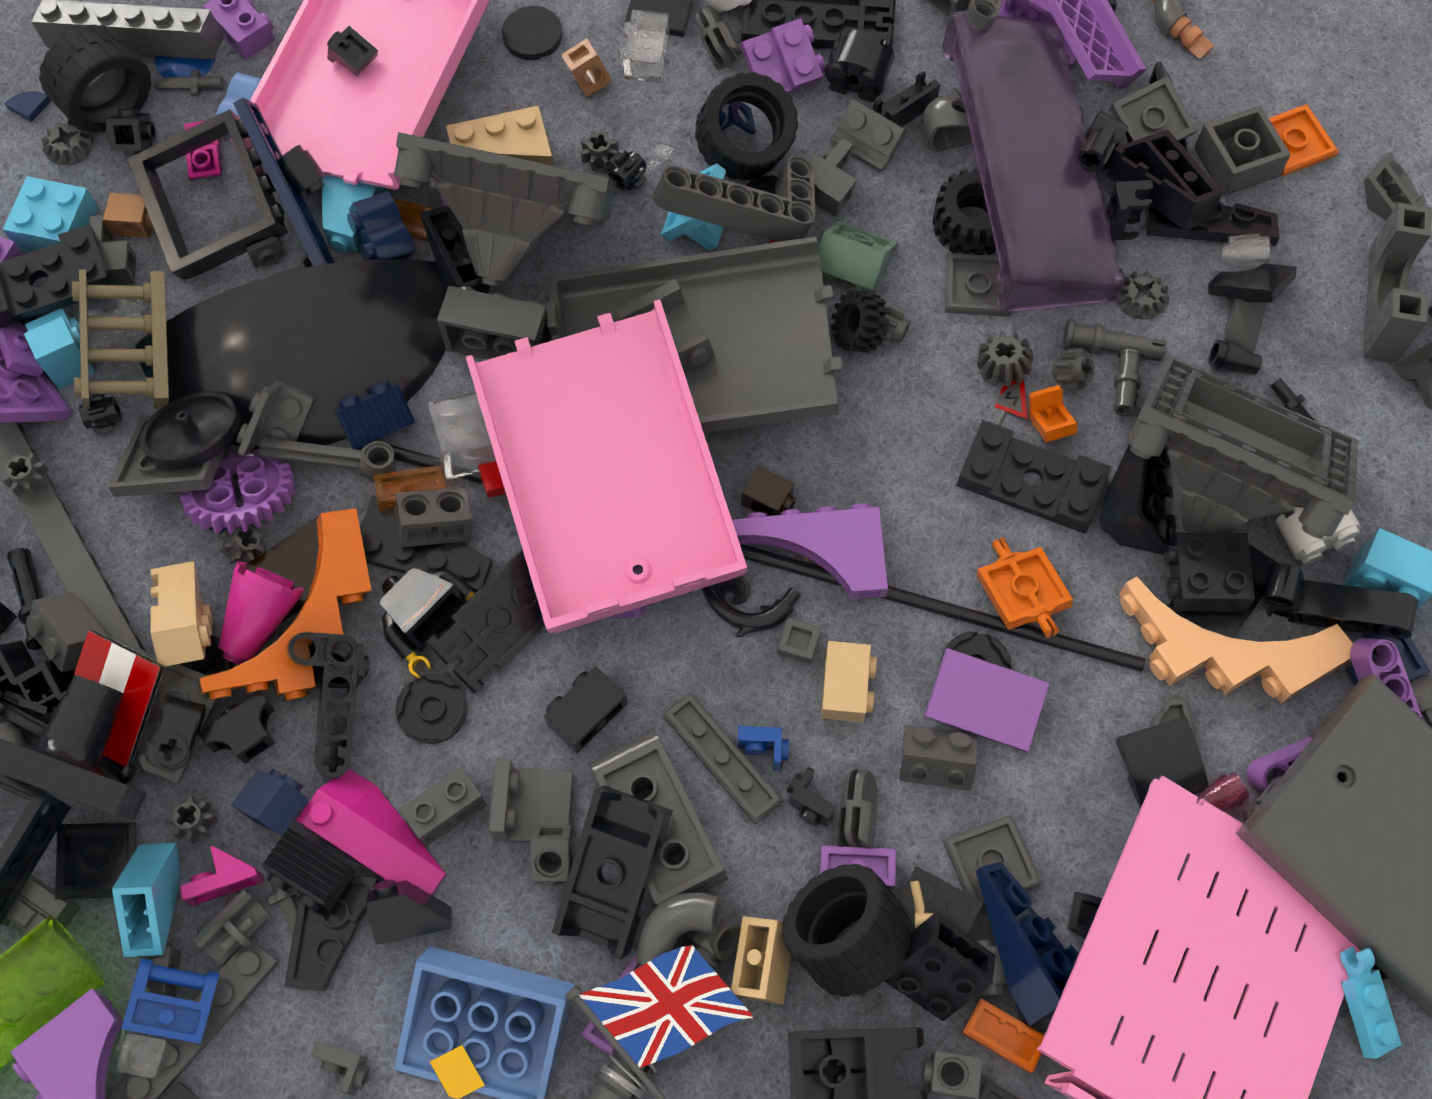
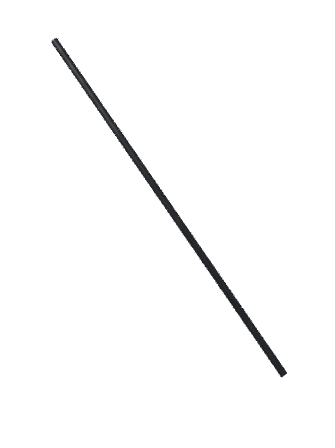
M389 444L394 451L395 460L482 484L478 469ZM740 545L746 560L841 586L821 566L751 546ZM888 586L886 597H880L1142 672L1145 665V658L1065 635L1057 634L1054 637L1051 635V638H1046L1042 629L1026 624L1008 630L1001 617Z

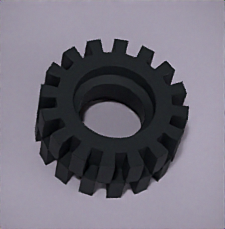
M850 290L846 292V295L840 297L841 303L836 302L834 307L837 309V313H832L831 319H835V324H831V330L836 331L832 336L834 340H837L836 344L838 347H842L844 350L870 353V351L877 349L876 345L882 344L881 335L886 336L888 330L884 329L885 324L889 325V318H885L889 310L887 307H883L886 302L880 298V295Z

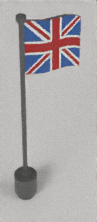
M693 945L663 953L614 982L581 993V989L576 985L565 995L569 1001L574 1000L656 1099L667 1098L641 1069L642 1067L679 1054L724 1026L754 1017Z

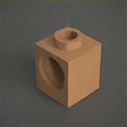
M587 38L561 54L586 97L600 91L604 86L613 81Z
M109 193L103 221L112 236L150 238L152 228L154 227L142 195Z

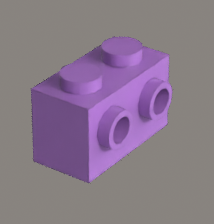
M211 0L203 5L204 9L211 10L223 38L244 60H247L275 41L271 32L273 25L270 19L263 12L259 14L251 0Z

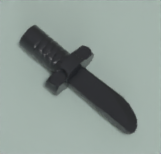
M1281 378L1270 385L1272 390L1285 403V408L1294 410V412L1316 421L1301 405L1306 400L1302 394L1296 396Z

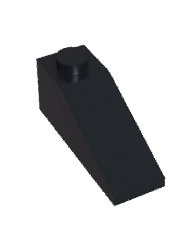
M444 206L421 212L420 217L446 292L448 286L458 288L466 286L475 289L477 292L488 294L490 285L481 283L482 277L475 274L462 232L463 228L450 207Z

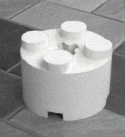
M1295 507L1293 510L1294 514L1287 519L1284 513H1282L1275 521L1296 560H1301L1304 566L1323 557L1321 552L1333 547L1336 551H1340L1356 542L1354 537L1360 533L1359 530L1361 529V525L1352 510H1350L1348 515H1344L1333 536H1323L1322 539L1312 537L1302 530L1303 524L1298 518L1304 508Z

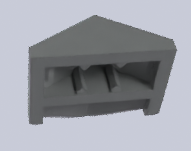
M1391 152L1385 154L1364 179L1367 208L1385 220L1389 218L1398 203L1423 206L1426 202L1423 195L1419 196L1410 177L1401 165L1393 159L1394 155Z

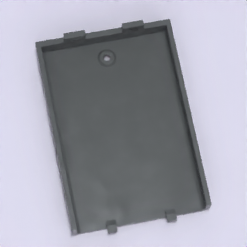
M817 236L549 277L550 302H547V326L551 334V341L600 327L597 316L611 313L613 322L620 321L615 309L674 279L676 280L682 291L685 303L702 333L707 334L715 355L702 365L693 366L684 371L703 433L839 415L834 371L843 372L841 357H832L825 300L832 301L834 299L832 285H823Z
M1373 674L1361 678L1336 710L1329 711L1309 735L1312 740L1284 775L1274 778L1255 801L1258 807L1236 834L1360 951L1370 948L1375 958V965L1432 1018V727ZM1339 772L1345 776L1343 783L1337 778Z

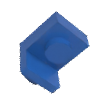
M738 726V748H745V753L750 755H763L767 753V749H773V771H780L781 761H788L789 739H782V727Z

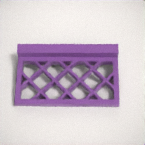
M1044 0L1088 80L1113 81L1117 89H1123L1128 87L1147 70L1108 0Z

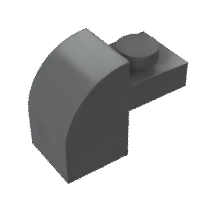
M844 138L835 147L830 146L823 157L814 153L810 161L814 169L815 205L835 217L852 197L857 179L842 170L849 161L853 146L852 143Z
M90 216L89 224L100 240L98 247L113 285L135 284L136 255L128 241L112 242V234L103 221L104 216Z

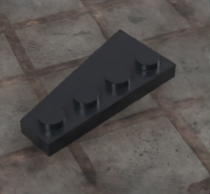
M1219 202L1212 221L1188 230L1182 229L1152 207L1146 208L1148 236L1276 246L1279 240L1278 216L1276 213L1238 203L1231 207Z

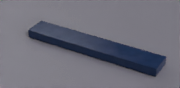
M244 98L235 101L233 104L312 265L335 263L302 194L298 193L281 169L283 165L279 158L282 154L258 105Z

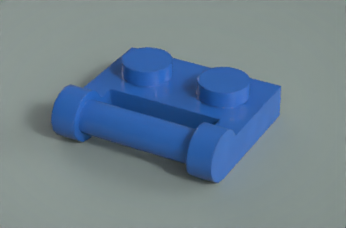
M141 958L121 1029L201 1044L220 973L208 971L207 975L154 965L153 960ZM152 980L203 990L200 1002L145 992L147 982Z

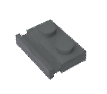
M852 98L837 125L838 128L835 134L831 136L830 140L838 144L842 138L853 144L852 153L884 171L887 163L893 157L905 136L907 129Z

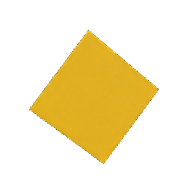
M463 1045L430 1061L449 1097L460 1099L485 1086Z

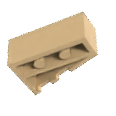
M539 106L446 126L451 144L554 166Z

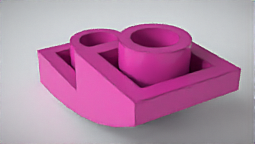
M204 121L184 124L185 131ZM219 139L186 154L190 180L222 175Z

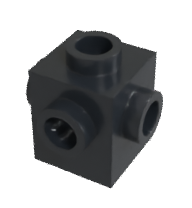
M138 108L118 109L119 113L106 119V135L109 140L110 151H124L125 155H136L150 147L156 138L155 124L150 121V114L138 113Z

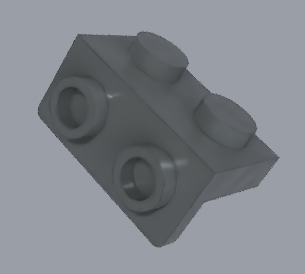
M905 725L902 763L899 774L900 781L968 791L972 789L977 767V735Z

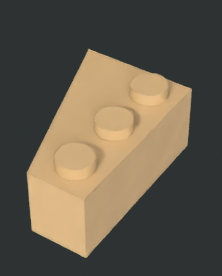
M194 561L151 569V578L154 587H151V597L157 598L158 605L151 606L150 633L157 662L166 667L204 659L206 646H211L210 635H213L212 625H214L211 605H204Z

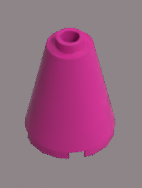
M237 561L233 570L218 646L219 649L224 651L222 657L236 664H242L244 660L248 661L258 654L301 598L304 591L301 586L292 589L294 582L257 566L255 573L247 570L248 563Z

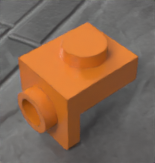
M1059 385L1029 394V417L1045 442L1077 434V422L1063 405V389Z

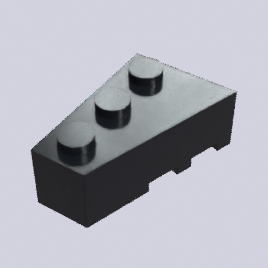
M1168 129L1115 147L1106 176L1115 183L1152 180L1153 189L1147 199L1152 200L1150 207L1184 230L1212 221L1223 194Z

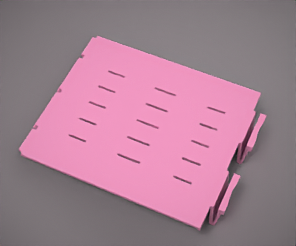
M1161 776L1159 780L1153 779L1149 786L1148 793L1042 1043L1037 1048V1051L1071 1070L1049 1075L1045 1080V1084L1069 1099H1203V1097L1204 1099H1308L1344 997L1341 982L1349 979L1347 971L1341 962L1340 952L1350 947H1354L1356 953L1360 950L1236 834L1243 823L1203 799H1200L1197 804L1198 797L1164 776ZM1188 855L1187 860H1186V862H1185V865H1184V867H1183V870H1182V872H1181V874H1180V877H1179V879L1177 880L1178 875H1179V873H1180V870H1181V868H1182V865H1183V863H1184V861H1185V858H1186V856ZM1217 873L1216 878H1215V880H1214V883H1213V885H1212L1211 891H1210L1209 896H1208V898H1207V894H1208V892H1209V889H1210V887H1211V884H1212V882H1213V879H1214V877H1215V874ZM1244 893H1245V896H1244V899H1243L1242 904H1241V906H1240L1239 912H1238V914L1236 915V913H1237V911H1238V908H1239V905H1240V903H1241V900H1242V898H1243V895H1244ZM1157 931V934H1156L1155 939H1154V941H1153V943H1152V946H1151V948H1150V951H1149V953H1148V956H1147V958H1146V961H1145V963L1143 964L1144 959H1145V957H1146V954H1147V952H1148V949H1149V947H1150V944H1151V942H1152V939H1153V937H1154V934H1155V932ZM1187 949L1186 954H1185V956H1184V959H1183V961H1182V964H1181V966H1180V969H1179V971H1178V974H1177V976H1176V979H1175V981L1173 982V980H1174V978H1175V975H1176V973H1177V970H1178V968H1179L1180 962H1181V960H1182V957H1183V955H1184V952H1185V950ZM1217 967V969H1216V971H1215V974H1214V976H1213L1212 982H1211V984H1210V987H1209V989H1208V992H1207V994H1206L1205 1000H1203V999H1204V996H1205V993H1206V991H1207V988H1208V986H1209V983H1210V981H1211L1212 975H1213V973H1214V970H1215V968ZM1122 1017V1020H1121V1022H1120V1025H1119V1027H1118V1030H1117V1032H1116V1035H1115L1114 1040H1113L1112 1045H1111V1044H1110V1043H1111V1040H1112L1113 1035H1114V1033H1115V1030H1116V1028H1117V1026H1118V1023H1119V1021H1120V1018ZM1151 1036H1153V1037H1152V1040H1151V1042H1150V1045H1149V1047H1148V1050H1147V1052H1146V1055H1145V1057H1144V1060H1143V1062L1141 1063L1142 1058H1143V1056H1144V1053H1145V1051H1146V1048H1147V1046H1148V1043H1149V1041H1150V1038H1151ZM1182 1054H1183V1057H1182L1181 1062H1180V1064H1179V1067H1178V1070H1177L1176 1075H1175V1077H1174V1080L1172 1081L1173 1076H1174V1074H1175V1071H1176V1069H1177L1178 1063H1179V1061H1180V1058H1181V1056H1182ZM1211 1076H1212L1211 1082H1210L1209 1087H1208V1089H1207L1208 1083H1209L1210 1078H1211Z

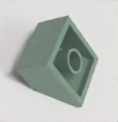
M838 221L824 231L819 246L822 276L830 280L841 278L849 281L850 286L859 291L867 292L868 289L874 290L879 285L898 242Z

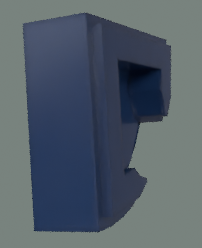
M29 91L13 96L4 104L8 110L33 122L51 102V99L45 93Z

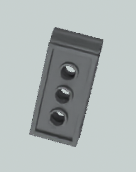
M656 730L590 763L600 787L605 785L638 797L643 790L650 788L653 789V792L644 800L673 810L663 846L658 848L647 888L656 906L660 902L679 893H704L729 880ZM685 853L681 863L677 865L669 864L672 855Z

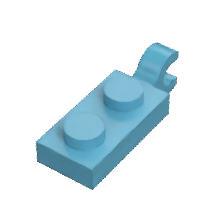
M1350 947L1340 952L1341 962L1349 978L1341 982L1363 1057L1377 1059L1402 1044L1379 970L1372 969L1375 964L1373 952L1370 948H1365L1356 953L1355 948Z

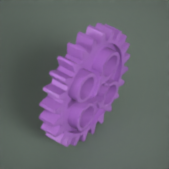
M259 449L245 456L235 455V452L230 450L228 457H222L208 490L183 491L182 495H180V500L186 517L191 518L194 526L201 524L204 531L213 526L216 534L223 528H227L229 534H232L236 527H241L244 532H247L248 525L254 524L259 528L261 527L260 520L265 518L273 521V512L283 513V504L292 503L290 495L295 494L294 485L296 484L289 463H284L283 460L262 458L259 456ZM236 473L238 474V483L244 504L240 508L233 481V475Z

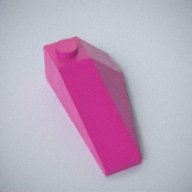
M349 768L345 774L333 778L321 786L296 819L305 830L383 880H395L396 882L407 880L433 895L446 875L380 789Z

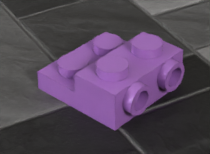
M801 18L773 27L771 32L743 41L740 45L750 72H757L760 75L771 77L775 82H779L787 93L818 83L823 77L822 72L825 70L824 60L820 53H814L811 45L814 42L813 31L810 25H803Z

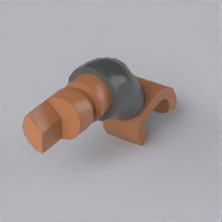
M1151 0L1155 3V23L1163 34L1167 37L1171 35L1176 40L1181 38V44L1200 60L1212 50L1214 44L1203 36L1204 31L1197 25L1191 26L1192 21L1187 18V12L1182 9L1180 0Z

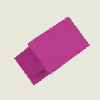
M210 846L216 874L212 872L197 874L190 879V883L181 885L180 890L183 901L191 906H196L263 883L265 879L264 875L256 868L214 846Z

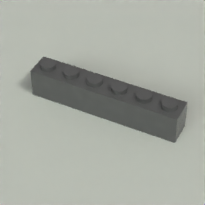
M42 0L31 21L47 48H51L52 44L63 37L62 35L71 32L75 28L92 24L97 26L104 25L116 31L137 55L214 60L223 40V35L210 9Z

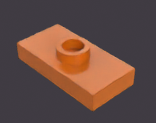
M982 998L978 1000L961 1034L1029 1074L1033 1073L1042 1055L1041 1052L1037 1051V1048L1041 1045L1044 1034Z

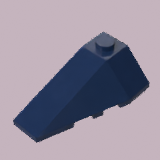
M1002 862L980 867L976 870L1009 992L1015 1000L1017 1010L1025 1017L1029 1026L1054 1014L1079 953L1072 945H1069L1066 949L1063 947L1058 938L1052 933L1056 926L1048 917L1043 919L1036 914L1030 907L1032 903L1030 895Z

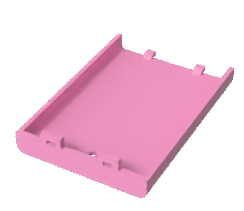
M303 0L250 101L258 105L282 155L300 144L304 151L308 150L327 176L341 178L345 183L357 185L360 182L397 190L401 185L399 184L400 177L394 176L398 148L396 147L398 132L419 137L425 136L490 0ZM348 26L352 27L378 50V56L358 76L354 75L338 60L332 63L327 59V42L335 32L339 31L342 33Z
M660 299L654 301V309L652 311L624 320L613 322L611 313L597 316L600 327L533 347L530 346L528 337L514 341L517 348L516 352L482 362H475L473 355L466 357L548 633L562 632L734 579L747 572V565ZM636 565H640L643 568V572L639 575L633 572V568Z

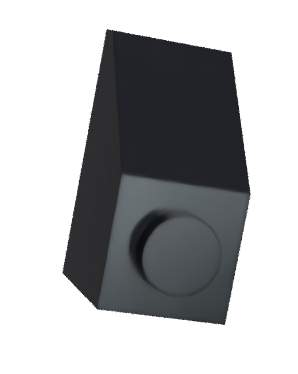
M384 880L368 890L366 906L376 945L443 931L452 927L451 906L407 880L400 882Z

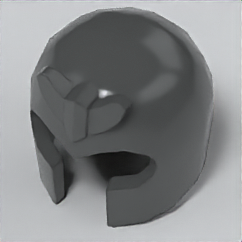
M956 88L951 90V95L937 97L925 108L922 117V127L932 150L941 152L948 149L941 134L942 129L948 130L949 149L968 145L976 139L977 131L974 121H970L968 101L964 93H960Z

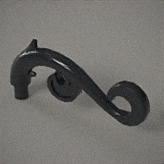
M739 576L702 588L704 596L713 611L725 622L733 627L740 628L736 633L737 637L757 631L770 630L782 624L793 613L792 607L801 596L795 589L789 588L782 599H776L773 605H761V612L746 613L730 606L724 598L727 593H733L732 602L734 605L746 602L750 596V584L745 577Z

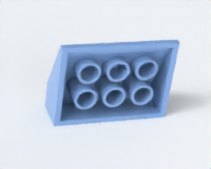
M429 946L416 960L394 1070L441 1083L430 1061L463 1045L485 1086L473 1092L499 1099H545L572 1002L565 995L575 987V984Z

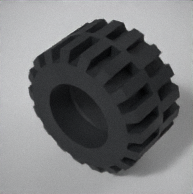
M974 168V171L969 173L966 169L960 171L959 176L955 173L949 176L948 182L944 181L940 191H938L932 219L935 236L940 235L939 242L943 246L949 243V251L952 253L959 249L962 251V254L973 252L975 255H983V251H986L988 255L995 253L996 247L1001 249L1005 245V241L1009 239L1017 212V197L1013 195L1014 189L1012 186H1005L1006 180L1001 176L998 178L994 177V172L989 170L987 173H982L981 169ZM964 207H978L987 212L989 216L981 219L971 218L962 213L960 209Z

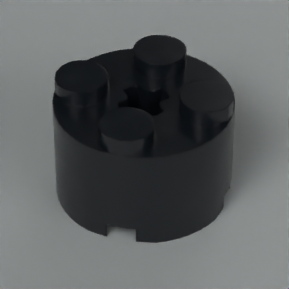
M848 30L845 36H842V33H840L836 38L824 70L825 76L830 82L829 89L844 95L847 90L858 93V97L861 100L874 102L876 97L882 93L894 62L895 53L890 45L886 49L880 44L882 41L880 37L866 31Z

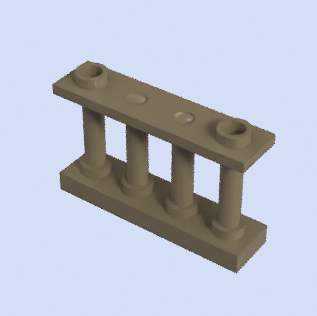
M79 269V281H72L73 302H79L81 377H74L75 398H82L83 409H90V394H147V398H154V409H161L169 404L164 271H150V283H144V286L87 285L86 269ZM88 299H144V303H151V314H144L145 317H88ZM88 330L145 331V334H152V346H145L146 349H89ZM89 362H146V366H153V377H146L147 381H90Z

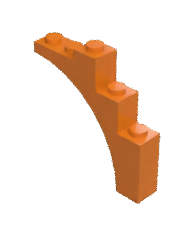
M356 508L321 513L316 519L319 545L316 572L307 599L289 628L276 642L256 657L230 670L199 678L197 682L200 695L209 694L210 700H216L232 696L231 690L246 687L247 693L265 691L269 689L268 683L273 682L275 696L285 695L286 701L308 697L307 690H312L316 687L312 666L294 664L289 659L286 651L289 640L302 632L343 635L337 600H341L342 605L359 603L363 601L362 596L372 591ZM299 639L294 645V653L300 659H309V647L314 648V646L308 639Z

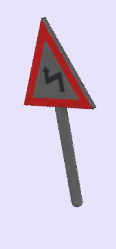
M1012 380L1009 388L1006 385L1001 388L995 408L1002 410L996 425L1001 426L1007 413L1028 421L1024 380L1021 384Z

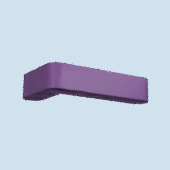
M1361 638L1355 641L1350 650V658L1358 681L1363 677L1376 675L1384 684L1388 682L1389 688L1422 718L1396 645L1385 639ZM1375 648L1377 651V656L1375 661L1373 662L1371 655L1372 651ZM1305 738L1252 761L1246 773L1249 784L1255 789L1264 792L1269 785L1266 779L1268 772L1271 769L1273 770V779L1283 776L1312 738Z

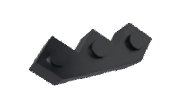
M22 640L0 645V699L6 698L18 702L19 706L45 715L53 714L62 695L65 696L75 669L61 672L52 660L35 665Z

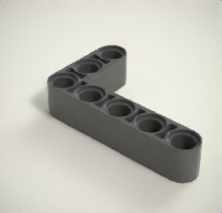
M791 156L775 183V194L682 167L669 166L664 169L653 193V201L661 209L777 242L801 239L805 237L815 219L814 169L807 159L801 156Z

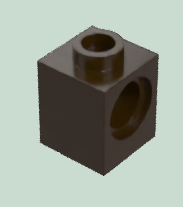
M758 465L742 491L741 505L754 512L766 513L767 516L781 515L782 511L793 509L797 498L793 496L794 483Z

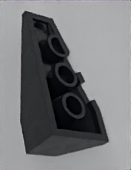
M1128 444L1104 497L1102 514L1100 515V526L1118 545L1164 555L1165 546L1169 545L1176 532L1175 516L1172 514L1166 516L1165 498L1173 497V488L1168 485L1167 477L1163 472V469L1170 467V459L1167 454L1168 448L1165 446L1159 456H1151L1150 459H1145L1135 455L1130 450L1131 445Z

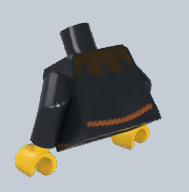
M413 568L401 579L397 576L388 577L382 585L385 595L380 599V605L386 611L382 616L384 637L402 660L404 658L408 660L410 673L418 679L420 677L414 671L417 663H426L430 670H432V666L427 658L417 656L414 650L417 649L422 652L427 646L424 642L433 633L438 635L452 621L449 617L466 602L464 599L468 600L474 594L471 591L473 587L450 570H428L424 572Z

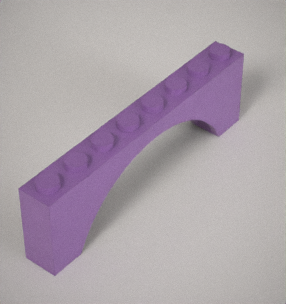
M861 503L852 505L847 510H836L835 507L826 506L817 508L812 513H801V510L791 509L782 511L781 515L767 516L766 513L756 512L746 515V518L732 519L740 545H769L798 553L814 561L829 572L844 588L851 600L886 597L888 584L879 507H871L870 504ZM636 565L633 568V572L637 575L643 572L642 566ZM648 605L607 617V619L643 617Z
M92 988L10 1052L17 1061L13 1064V1068L24 1082L28 1083L31 1081L39 1092L36 1099H106V1078L109 1059L124 1020L103 991Z

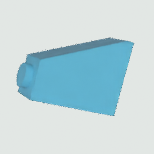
M326 175L322 179L324 186H322L323 230L328 243L332 248L340 252H347L348 250L359 252L363 241L358 232L354 233L349 226L347 220L349 208L353 202L386 192L387 188L360 182L357 185L345 183L341 178Z
M177 843L139 845L112 888L124 957L163 955L181 881Z

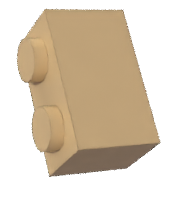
M828 641L821 719L864 723L866 712H873L874 691H868V679H875L877 658L870 657L871 645Z
M743 916L731 991L736 996L747 1000L784 1005L791 953L784 945L785 940L782 938L783 922Z

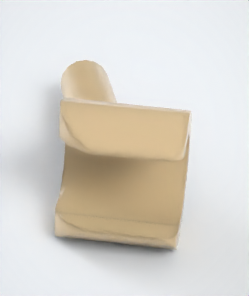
M912 881L910 886L915 904L916 929L933 913H924V901L919 881Z

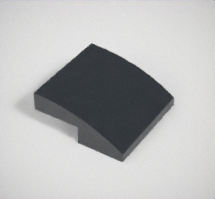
M1186 716L1126 734L1116 739V744L1129 773L1127 779L1140 809L1153 779L1159 780L1161 776L1168 778L1192 794L1209 790L1202 758Z

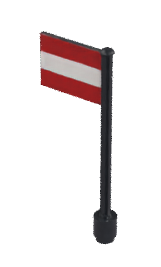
M88 630L74 675L90 679L125 694L116 714L118 717L101 757L100 768L119 778L120 783L126 784L136 774V766L133 764V760L165 666L95 630ZM4 698L0 699V703L4 706L0 712L2 717L42 737L49 723L48 721Z

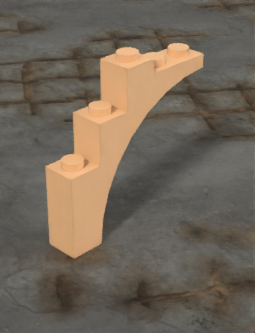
M1138 576L1126 582L1119 593L1121 596L1120 603L1124 611L1130 616L1134 615L1142 625L1140 630L1144 639L1149 644L1153 645L1155 643L1157 646L1149 656L1151 660L1150 668L1155 677L1161 681L1165 680L1169 687L1204 666L1207 670L1205 674L1209 683L1215 689L1220 688L1225 695L1260 675L1263 679L1262 686L1265 692L1272 698L1276 697L1282 704L1351 662L1350 650L1353 643L1338 624L1314 635L1289 641L1256 642L1230 638L1203 629L1179 616L1157 599Z

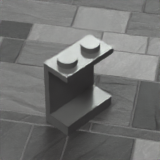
M675 279L615 309L619 319L624 320L652 311L654 309V301L660 299L683 371L693 366H700L709 358L715 356L707 334L702 333L685 303L682 291Z

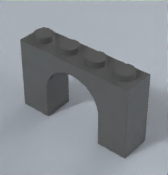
M1398 203L1370 246L1364 357L1398 362L1427 323L1428 293L1406 290V285L1417 255L1431 236L1432 208Z

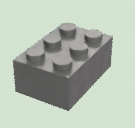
M448 286L437 318L447 351L469 356L473 355L474 357L489 360L516 352L517 348L514 341L528 337L531 347L551 340V334L547 326L546 305H541L534 300L521 301L511 299L501 293L487 294L477 292L475 289L466 286L460 288Z

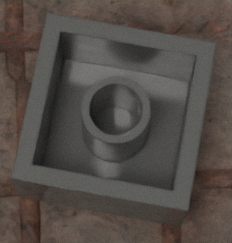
M1261 105L1204 124L1194 146L1216 185L1223 193V196L1279 177L1291 155Z

